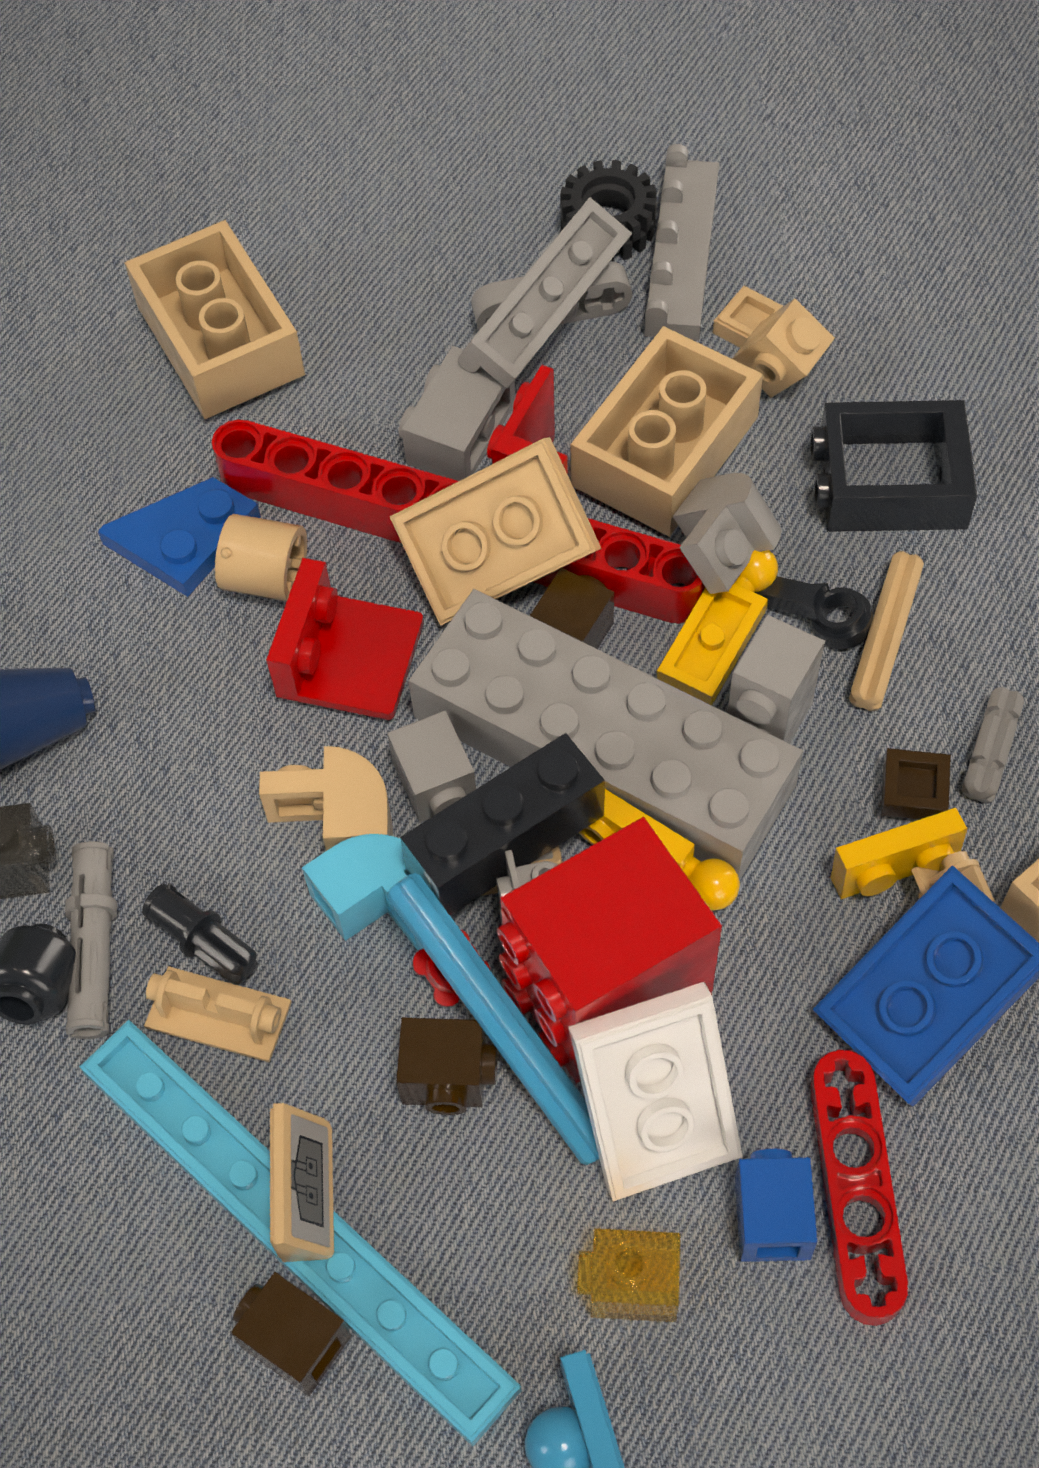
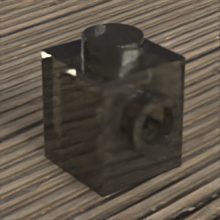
M31 803L1 806L0 899L50 893L49 863H54L56 859L55 839L51 826L42 825Z

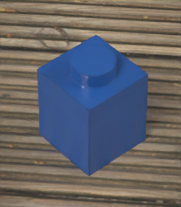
M762 1149L751 1153L750 1159H739L735 1176L740 1262L811 1260L818 1241L810 1157L792 1158V1153L785 1149Z

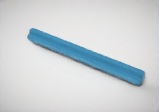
M412 873L401 879L387 892L388 901L579 1162L588 1165L597 1161L599 1155L586 1100L423 878L417 873Z

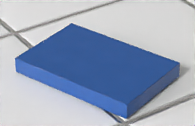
M952 865L813 1010L857 1054L863 1056L871 1067L909 1105L914 1107L1039 978V942Z

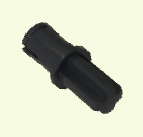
M165 883L159 885L148 895L142 907V914L146 919L152 920L179 941V948L184 955L188 957L197 955L231 983H243L250 974L254 973L258 965L256 951L222 926L221 917L213 910L203 911L178 892L176 887L170 883L168 885Z

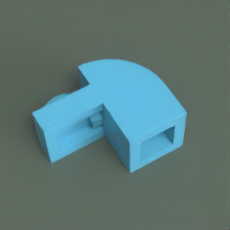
M384 834L355 836L338 843L302 867L309 894L345 941L388 912L418 951L424 949L387 899V892L390 888L409 875L405 867L400 838Z

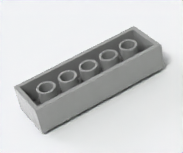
M476 589L472 590L408 680L413 714L416 719L422 720L446 710L461 742L509 767L514 766L559 736L567 733L604 778L606 790L694 843V857L698 860L703 861L716 858L728 862L736 870L739 881L797 785L803 750Z

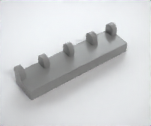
M672 144L667 149L648 303L645 312L644 336L655 337L661 328L665 326L691 340L699 341L719 162L688 160V149L682 144Z
M589 197L458 357L461 367L471 373H475L482 367L504 387L508 388L632 233Z

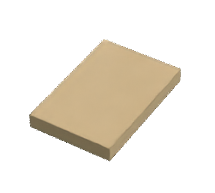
M550 437L543 438L390 516L440 626L452 620L473 589L498 599L602 549Z

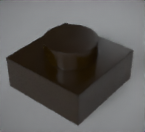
M887 748L883 765L881 816L920 820L949 810L951 754Z

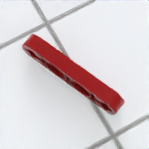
M836 1050L827 1053L819 1060L811 1079L810 1093L839 1294L844 1309L853 1319L864 1325L878 1326L890 1322L898 1315L908 1296V1279L875 1075L871 1065L863 1056L849 1050ZM834 1071H845L847 1081L859 1082L858 1085L854 1086L849 1101L851 1115L838 1118L842 1108L840 1093L836 1087H826L825 1085L831 1083ZM865 1113L867 1118L857 1115ZM828 1116L838 1119L834 1121H829ZM845 1134H856L864 1138L872 1151L871 1161L865 1166L858 1168L842 1164L836 1158L833 1151L834 1141ZM857 1201L872 1204L881 1214L883 1220L882 1229L876 1235L869 1237L858 1236L852 1233L844 1222V1209L850 1203ZM885 1248L888 1251V1256L878 1254L874 1261V1267L878 1283L890 1285L892 1291L885 1295L881 1307H874L871 1304L869 1295L857 1294L855 1288L861 1286L866 1277L867 1271L864 1255ZM848 1252L863 1255L851 1260L849 1259Z

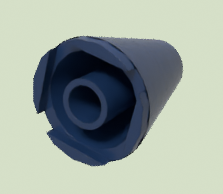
M71 668L0 669V770L86 727V714L95 712L92 691L86 677L76 679Z

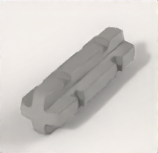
M998 687L991 692L962 786V792L968 799L978 800L982 803H990L995 799L1013 742L1017 722L1024 705V697L1018 691H1009L1004 687Z

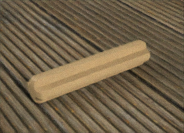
M899 551L892 556L849 696L850 703L857 708L876 711L882 706L924 565L923 560L918 555H909L904 551Z

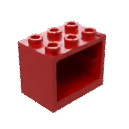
M644 816L500 897L502 925L496 930L505 949V952L499 955L501 964L507 974V978L502 980L503 988L522 1015L530 1011L542 1030L537 1035L561 1067L565 1065L576 1084L581 1079L569 1026L702 982L705 983L712 995L722 925Z

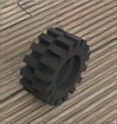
M602 160L593 162V171H589L583 165L577 168V177L570 174L565 180V187L561 188V231L589 197L601 207L614 206L621 208L626 212L613 217L632 234L617 253L621 254L623 261L632 258V247L641 253L646 249V240L651 242L654 237L657 209L655 184L650 185V177L645 172L638 176L637 166L629 164L626 170H621V161L612 160L611 168H604Z

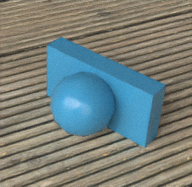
M582 1350L560 1357L561 1373L572 1408L566 1406L551 1407L538 1414L528 1426L524 1443L525 1454L531 1467L625 1468L590 1353L586 1354V1351Z

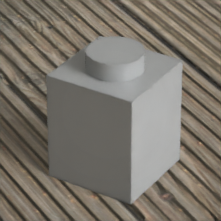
M446 710L387 733L392 763L420 823L430 819L476 789L475 772Z

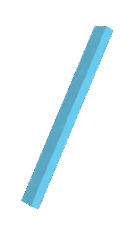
M130 1020L121 1026L80 1066L86 1077L326 1307L342 1318L350 1330L469 1444L474 1446L521 1393L522 1387L336 1212H334V1254L331 1258L325 1260L282 1262L270 1242V1151Z

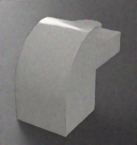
M729 473L701 479L673 515V518L686 536L680 549L710 594L729 591L749 563L752 552L754 550L761 552L775 549L782 532L780 524L748 475L743 473Z

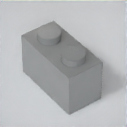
M452 346L441 365L435 364L430 369L425 381L424 393L416 406L411 405L405 410L399 425V437L403 439L406 464L436 475L461 481L476 472L487 453L488 443L493 431L499 424H504L511 412L515 400V380L506 388L482 367L475 373L466 371L458 362V357L464 349Z
M766 615L732 673L728 714L790 744L813 704L825 640Z

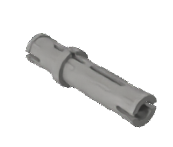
M98 841L81 842L72 847L73 883L71 896L65 901V917L70 920L71 928L70 943L76 951L68 996L66 1034H71V1037L79 1039H95L109 1034L111 921L117 917V901L112 897L111 890L114 848L109 847V844Z

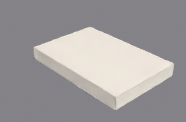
M704 982L568 1027L605 1185L612 1201L742 1157L713 998Z

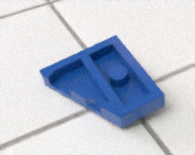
M212 477L103 525L98 530V534L103 545L188 597L215 568L218 541L227 518L232 514L260 518L261 515L256 502Z

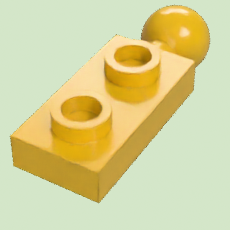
M754 550L749 563L729 591L710 594L705 588L657 669V679L713 705L767 610L768 599L754 592L768 588L777 577L778 563L775 555L770 550L761 552Z
M605 789L604 816L579 832L586 841L594 845L644 816L710 910H721L733 903L739 893L740 881L736 870L728 862L716 858L703 861L698 860L694 857V843Z

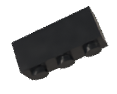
M564 733L401 836L400 840L406 871L409 875L412 873L419 874L448 914L452 915L497 886L496 878L507 876L505 851L512 850L516 867L531 864L604 816L605 780L568 734Z

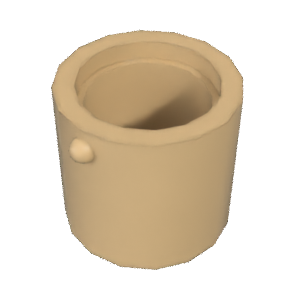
M239 514L230 515L223 525L216 550L215 579L217 586L221 590L287 602L302 557H307V534L305 528L301 525Z

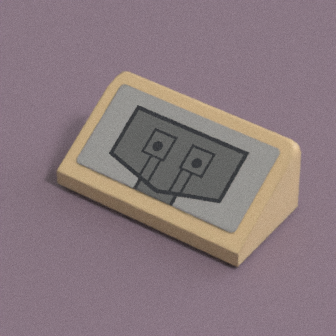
M275 1103L273 1108H270V1242L282 1262L329 1259L334 1254L332 1127L322 1117L285 1103Z

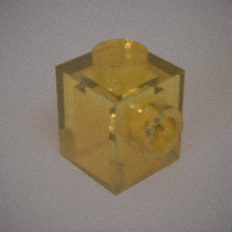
M594 1228L593 1251L579 1250L577 1295H591V1318L676 1322L679 1308L681 1233Z

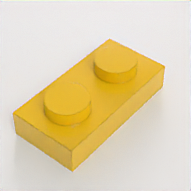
M953 808L837 847L834 855L831 880L840 899L859 893L863 896H873L882 893L892 887L897 880L912 876V869L915 867L943 871L945 869L942 863L943 859L952 853L962 850L967 827L957 808Z

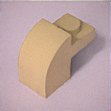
M324 746L323 769H311L303 765H288L280 768L278 771L260 772L259 796L268 823L323 820V841L326 851L346 839L359 835L393 836L392 817L384 781L378 770L367 759L356 752L340 747Z

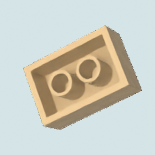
M226 220L124 262L138 309L204 420L305 375L296 329Z
M663 326L571 443V483L573 487L670 537L678 526L673 518L675 512L701 479L711 478L716 475L758 418L763 374Z

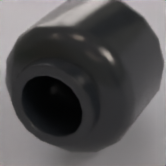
M48 924L21 925L8 929L0 938V1017L13 1023L30 1025L37 1021L54 1017L64 1007L69 996L76 951L59 929Z

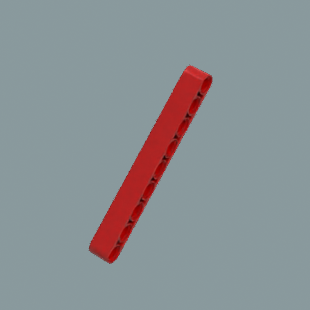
M238 419L226 422L215 431L211 441L222 483L247 498L401 543V540L390 516L459 482L248 420ZM588 518L602 549L563 567V569L579 576L588 575L598 579L607 589L614 591L615 607L669 623H685L705 590V586L680 549L681 545ZM617 567H627V568H629V569H627V570H617V569H615V568H617ZM559 570L534 581V583L548 587ZM681 583V584H685V585H687V586H684V587H676V586H673V585H671V584Z

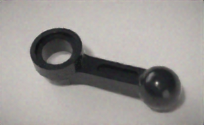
M777 576L768 588L754 592L768 599L767 608L811 619L816 637L825 640L824 645L829 648L849 649L867 639L873 620L871 605L864 595L853 589L840 587L829 590L828 583L810 584ZM840 606H850L857 610L853 617L844 622L837 623L826 619L830 611Z

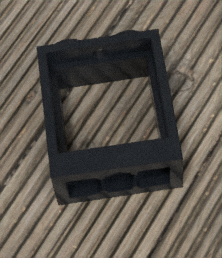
M965 400L831 402L824 404L821 426H812L810 453L812 461H821L822 473L815 475L814 499L816 509H825L827 532L968 529L977 499V488ZM934 443L939 484L847 486L843 444Z

